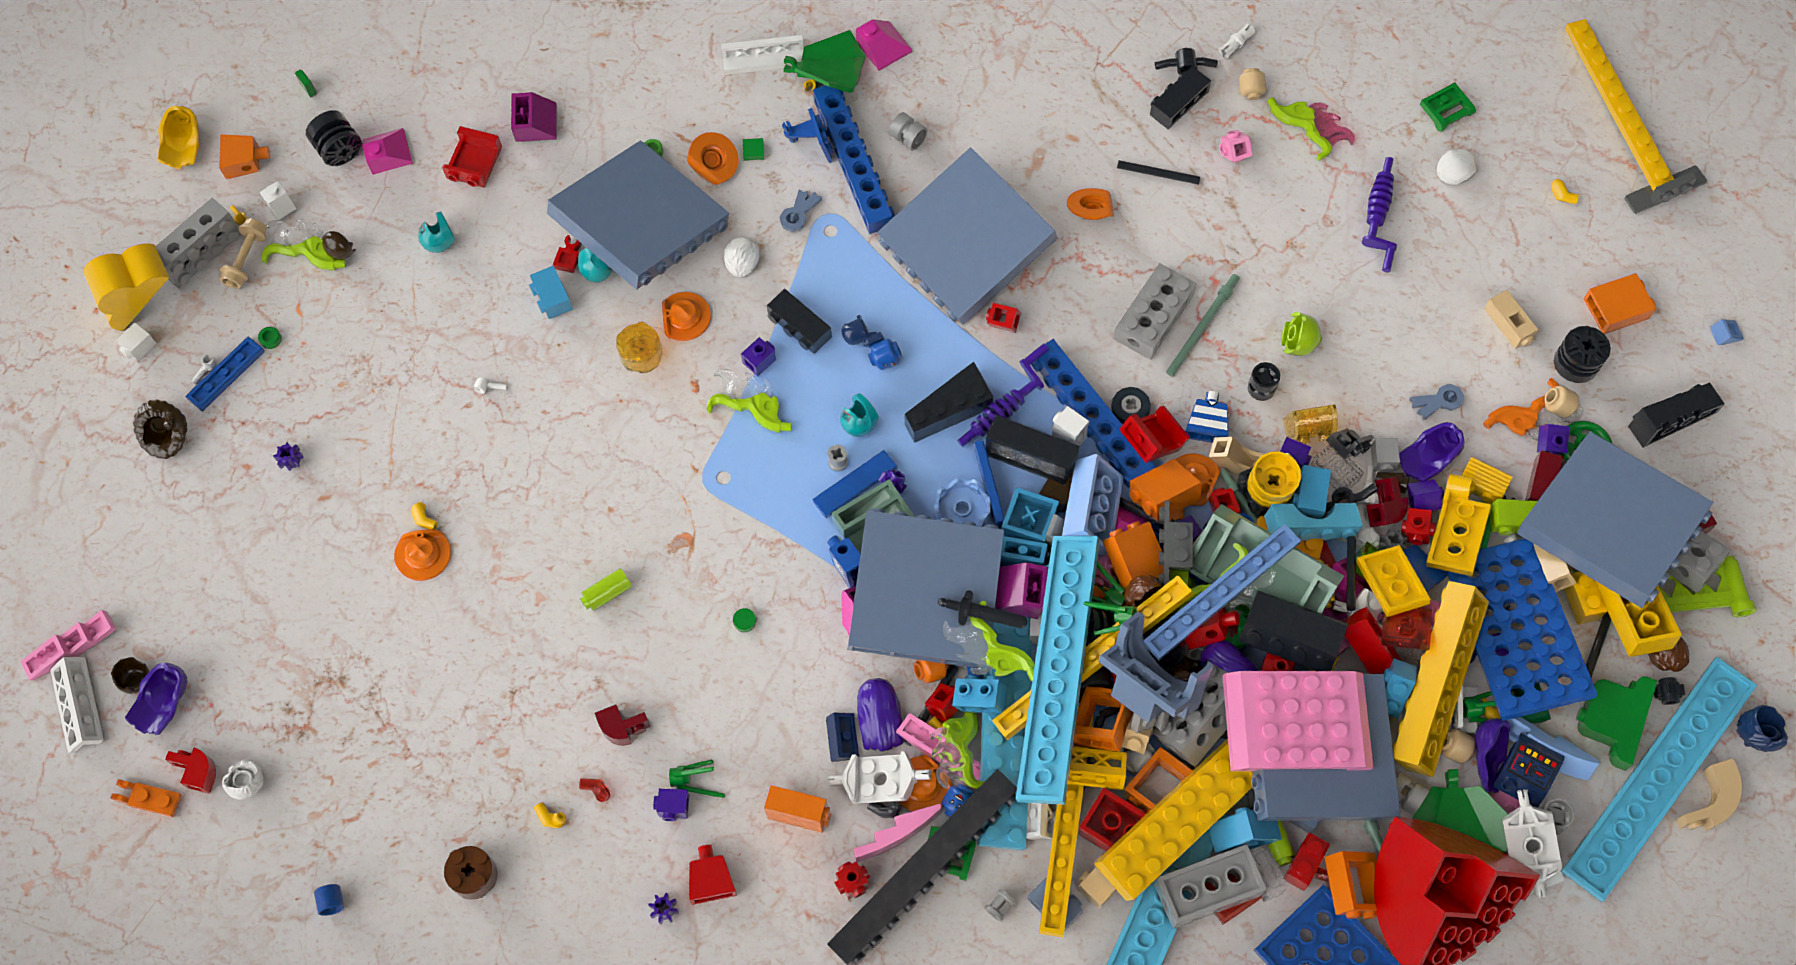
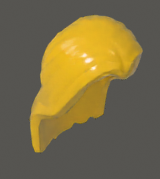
M171 106L165 111L158 128L159 150L157 160L162 164L169 165V167L181 169L183 166L193 165L196 161L199 149L198 119L194 112L185 106Z

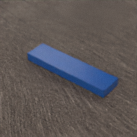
M248 336L185 397L203 412L265 350Z
M976 441L974 452L985 492L990 498V511L994 525L1001 529L1005 518L984 441Z
M883 450L813 498L812 501L823 516L827 518L832 515V512L848 504L878 483V479L883 471L887 472V470L897 469V465Z

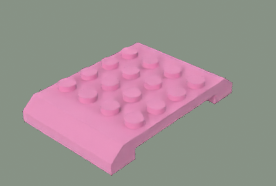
M1238 671L1223 675L1231 771H1256L1258 769H1347V771L1374 769L1363 673L1356 671Z

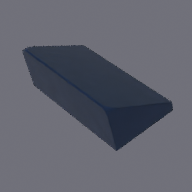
M833 712L827 716L826 725L831 762L850 760L852 755L859 757L854 713Z

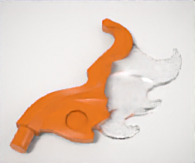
M1550 378L1547 382L1552 388L1559 386L1553 378ZM1542 396L1532 401L1531 407L1528 408L1513 405L1500 407L1488 415L1483 425L1485 428L1490 429L1495 423H1502L1513 433L1524 436L1527 431L1529 436L1538 441L1539 426L1576 422L1583 415V407H1580L1571 416L1562 418L1546 409L1545 396Z

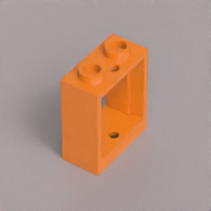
M1101 686L1086 687L1077 711L1073 741L1075 746L1120 751L1133 711L1111 696L1113 689ZM1096 705L1120 708L1113 730L1089 727Z
M1161 747L1124 789L1126 801L1136 808H1141L1146 814L1156 805L1137 792V790L1158 765L1180 781L1193 771Z
M1340 851L1325 856L1336 915H1346L1347 919L1359 918L1363 916V919L1377 918V909L1374 901L1376 854L1372 852ZM1350 868H1357L1364 904L1357 903Z

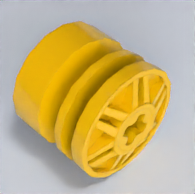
M1280 451L1262 455L1256 461L1247 481L1248 492L1251 498L1259 505L1270 508L1272 504H1286L1299 486L1301 480L1299 465L1290 455ZM1273 481L1276 482V485H1275V484H1271V485L1268 484V482H1273Z

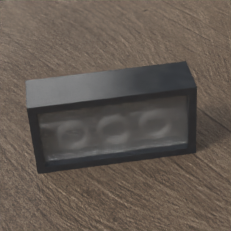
M998 415L995 416L985 444L988 457L1046 479L1049 477L1065 485L1074 470L1080 448L1076 444Z

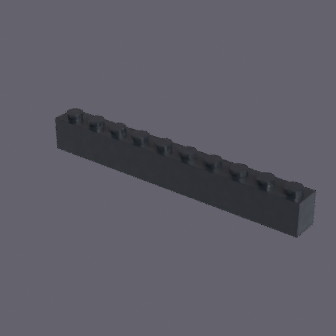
M997 769L827 945L846 965L860 964L866 957L864 953L869 947L875 948L883 939L881 935L887 929L891 931L900 922L899 917L904 911L910 912L918 903L916 899L922 893L926 895L934 887L933 881L938 876L944 877L952 868L950 864L956 858L960 860L968 852L969 849L966 847L972 841L978 842L985 834L984 829L989 824L994 825L1002 817L1000 812L1006 806L1010 808L1017 802V787Z

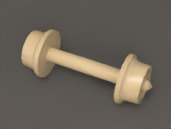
M247 218L244 224L238 228L239 232L246 238L233 267L223 265L220 268V281L230 288L240 289L243 283L248 281L249 277L247 274L241 271L253 242H263L267 237L265 234L267 226L253 218Z

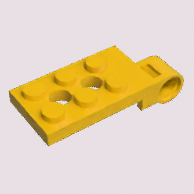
M1455 474L1449 475L1426 567L1473 576L1491 510V504L1469 500L1473 478ZM1463 527L1466 529V532L1464 534H1457L1454 532V529ZM1452 546H1457L1461 551L1454 554L1449 552L1448 549Z

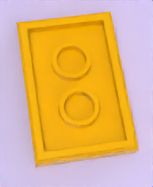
M1400 545L1357 557L1356 563L1386 617L1430 604L1431 599Z

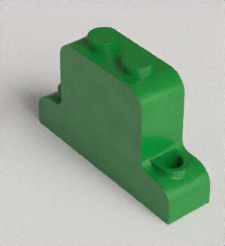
M1644 676L1637 681L1632 680L1628 688L1606 679H1600L1594 684L1597 698L1586 700L1584 706L1578 710L1576 720L1579 721L1577 726L1579 733L1584 737L1608 745L1610 747L1609 760L1616 768L1626 771L1634 763L1657 684L1655 679Z

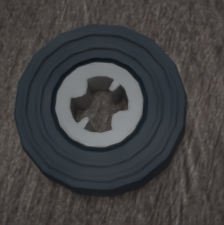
M1126 387L1119 390L1113 397L1111 404L1112 413L1122 424L1133 414H1137L1139 418L1148 416L1151 407L1147 394L1135 387ZM1127 403L1129 405L1131 403L1135 404L1134 410L1132 408L1131 410L1127 409Z

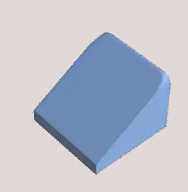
M1722 319L1710 327L1717 345H1725L1743 340L1742 333L1735 320Z

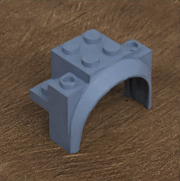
M1137 612L1121 624L1116 644L1101 654L1099 658V663L1117 675L1111 696L1147 723L1163 711H1166L1172 717L1179 715L1185 719L1199 707L1213 665L1209 661L1207 666L1197 674L1195 672L1191 673L1188 682L1170 675L1154 660L1147 647L1143 644L1145 615Z

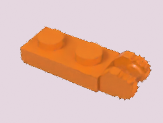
M118 779L116 785L123 789L132 790L131 795L128 798L116 793L112 794L110 799L127 804L132 808L173 818L182 795L177 792Z

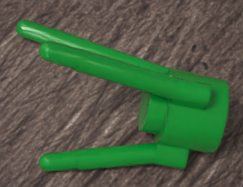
M1097 561L1096 567L1116 589L1111 587L1107 592L1096 585L1105 593V596L1101 599L1093 595L1092 600L1121 606L1125 600L1123 593L1125 588L1119 585Z
M1094 601L1084 602L1085 606L1115 611V622L1120 624L1095 631V636L1119 631L1121 624L1137 613L1135 606H1117Z
M1491 691L1463 699V717L1468 718L1469 723H1482L1488 720L1480 716L1485 713V707L1496 706L1494 701L1483 702L1480 699L1492 696Z
M712 759L670 768L669 782L671 787L713 797H725L724 793L686 786V784L691 782V775L714 771V767L699 768L713 764L714 761Z

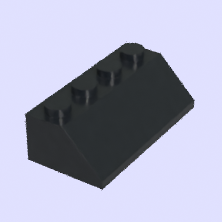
M1257 590L1238 642L1315 671H1331L1348 624Z

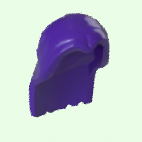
M1445 422L1422 432L1413 444L1399 453L1400 464H1402L1405 474L1421 482L1429 480L1442 472L1464 449L1465 439L1462 430L1453 423Z
M1226 640L1207 645L1201 653L1200 659L1203 663L1210 661L1228 673L1258 671L1253 663L1241 654L1236 646Z
M167 662L159 663L153 667L141 681L138 697L125 716V720L130 725H134L135 729L143 734L159 735L173 719L178 702L186 690L188 680L184 670L175 664Z
M882 678L865 681L860 686L857 696V714L864 749L870 750L871 748L875 751L879 749L882 752L892 749L893 746L897 747L903 744L904 738L896 733L902 724L900 702L893 685L888 680Z
M1500 718L1485 720L1478 726L1475 732L1478 775L1483 789L1486 792L1499 793V790L1493 787L1498 767L1507 757L1511 728L1508 721H1502Z

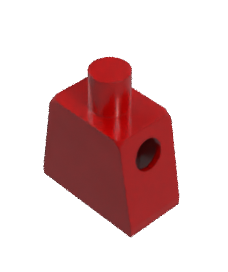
M1224 606L1184 639L1189 649H1195L1226 639L1228 626L1239 625V614L1237 611L1227 612Z
M712 845L699 846L700 859L689 863V900L691 904L696 905L737 896L723 855L714 856Z

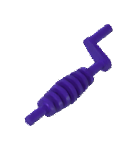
M1392 157L1385 158L1383 171L1377 174L1369 194L1366 222L1370 227L1368 235L1362 238L1364 246L1386 250L1382 271L1385 273L1391 271L1397 244L1378 238L1376 235L1378 227L1383 226L1392 203L1394 175L1391 173L1394 161Z
M1044 343L1025 359L1019 361L1031 381L1020 390H1011V395L1006 393L1003 395V399L998 398L995 400L996 404L990 403L988 405L989 409L985 408L982 411L983 416L979 414L976 418L977 422L973 421L970 424L971 429L957 440L961 447L965 446L976 436L980 438L985 436L984 431L989 432L996 415L1003 418H1011L1013 416L1012 410L1016 412L1019 409L1018 404L1022 406L1025 403V396L1035 388L1039 390L1044 388L1043 382L1030 366L1049 351Z

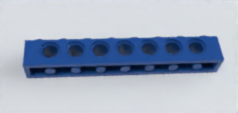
M827 85L813 89L814 103L825 125L828 137L869 234L878 232L895 214L892 206L887 205L888 197L885 189H881L879 186L881 181L878 173L872 169L874 167L870 155H866L865 141L858 136V125L856 122H852L851 108L844 103L846 101L844 92Z
M1054 339L1048 341L1045 345L1049 351L1032 363V368L1037 373H1041L1046 386L1056 392V397L1062 405L1065 404L1089 421L1086 436L1094 440L1099 453L1105 454L1109 459V464L1124 476L1123 483L1125 486L1130 488V480L1156 468L1152 461L1144 462L1119 430L1122 426L1120 421ZM1050 365H1055V366H1057L1058 368H1057V369H1051V368H1049L1048 366H1050ZM1067 381L1070 383V385L1066 386L1063 385L1061 382ZM1079 397L1082 398L1084 401L1077 402L1074 400V398ZM1088 414H1094V415H1096L1097 417H1096V418H1089L1087 415H1088ZM1106 430V431H1108L1110 434H1109V435H1103L1100 431ZM1121 447L1123 451L1117 452L1113 448ZM1132 463L1136 465L1137 468L1131 469L1127 466V464Z

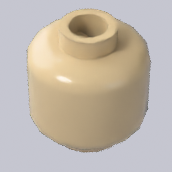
M1258 68L1244 70L1243 74L1239 76L1240 94L1248 97V100L1260 99V95H1263L1267 90L1265 74L1259 71Z
M1559 385L1551 388L1545 395L1546 409L1559 417H1569L1579 408L1577 393L1564 386Z
M1451 729L1447 733L1441 753L1444 757L1457 763H1465L1476 754L1475 740L1471 735L1463 731Z

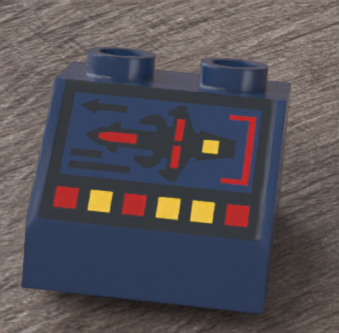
M1520 733L1511 747L1508 756L1497 771L1493 787L1519 800L1518 790L1522 791V795L1523 790H1528L1529 803L1533 807L1538 808L1548 794L1565 756Z

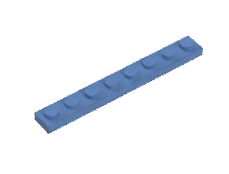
M1286 524L1282 525L1143 640V644L1159 661L1298 546L1301 540Z

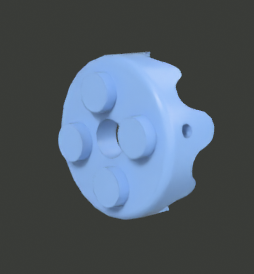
M955 479L946 487L941 486L938 489L934 504L935 517L939 521L940 518L952 519L953 523L962 524L964 521L976 523V526L983 527L990 515V498L977 480L965 481ZM963 504L969 510L966 513H959L956 507Z

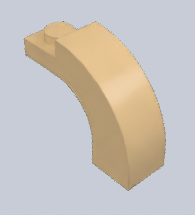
M1234 437L1214 438L1209 458L1221 468H1227L1229 472L1239 476L1240 472L1254 467L1256 461L1264 453L1247 449Z
M1733 758L1713 764L1703 771L1711 788L1710 803L1707 808L1684 814L1678 818L1676 822L1679 829L1689 827L1690 830L1704 826L1705 831H1708L1727 820L1735 812L1742 795V781Z

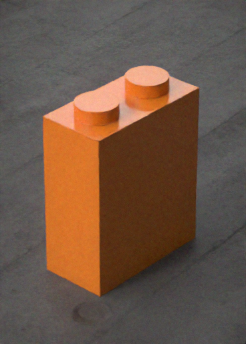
M1637 273L1590 288L1583 298L1601 332L1604 334L1650 319L1657 309L1655 301L1647 293L1645 284L1639 279Z
M1172 459L1130 480L1129 495L1134 503L1140 505L1147 515L1152 516L1158 522L1159 509L1164 507L1165 500L1170 501V515L1201 500V482L1175 459Z
M1140 521L1127 525L1128 530L1124 532L1122 528L1109 533L1110 538L1102 541L1119 583L1125 589L1135 577L1152 575L1159 578V574H1163V565H1159V551L1162 550L1150 521L1142 525Z
M770 785L764 806L767 819L820 833L823 832L824 826H829L831 813L826 799Z

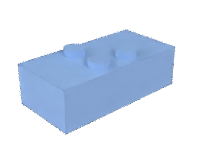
M1098 454L1075 461L1062 536H1098L1100 539L1098 556L1107 554L1102 541L1110 538L1109 533L1115 531L1124 476Z

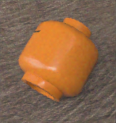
M916 660L913 665L916 677L927 684L944 679L950 667L949 664Z

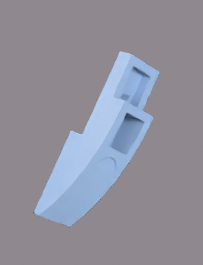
M1522 717L1508 720L1511 725L1509 739L1513 742L1522 733L1565 756L1559 770L1563 774L1588 781L1600 764L1599 760L1558 735L1555 739Z

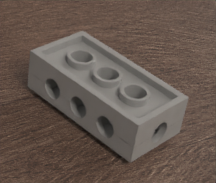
M211 198L156 245V249L169 275L168 280L178 289L188 283L198 271L204 269L214 257L220 255L229 244L236 241L241 235L238 230L239 227L231 214L215 199Z
M1159 263L1116 326L1114 340L1151 360L1194 296L1197 283Z
M1700 531L1695 540L1692 538L1688 540L1692 544L1685 555L1681 553L1678 555V558L1681 560L1674 571L1670 569L1667 571L1668 574L1697 593L1701 591L1719 570L1731 551L1702 531Z
M1213 663V669L1199 707L1185 719L1179 715L1172 717L1169 714L1166 727L1161 731L1156 728L1153 732L1166 749L1195 767L1227 730L1223 675L1228 672L1223 671Z
M1247 844L1157 877L1154 882L1172 929L1258 898L1267 891ZM1227 874L1236 876L1238 882H1231ZM1205 883H1212L1215 891H1209L1205 887ZM1182 891H1189L1193 899L1188 900L1184 898Z

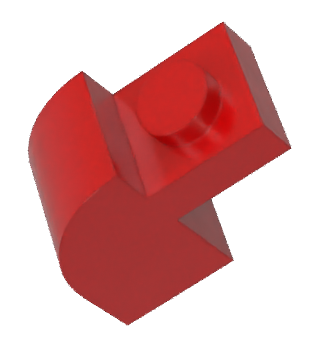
M195 747L192 753L178 750L177 753L168 751L165 760L172 766L185 769L180 783L187 789L210 794L216 779V766L213 760Z

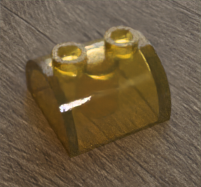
M1336 404L1292 411L1282 419L1287 437L1303 444L1311 443L1310 438L1318 437L1319 442L1326 441L1332 433L1338 430Z

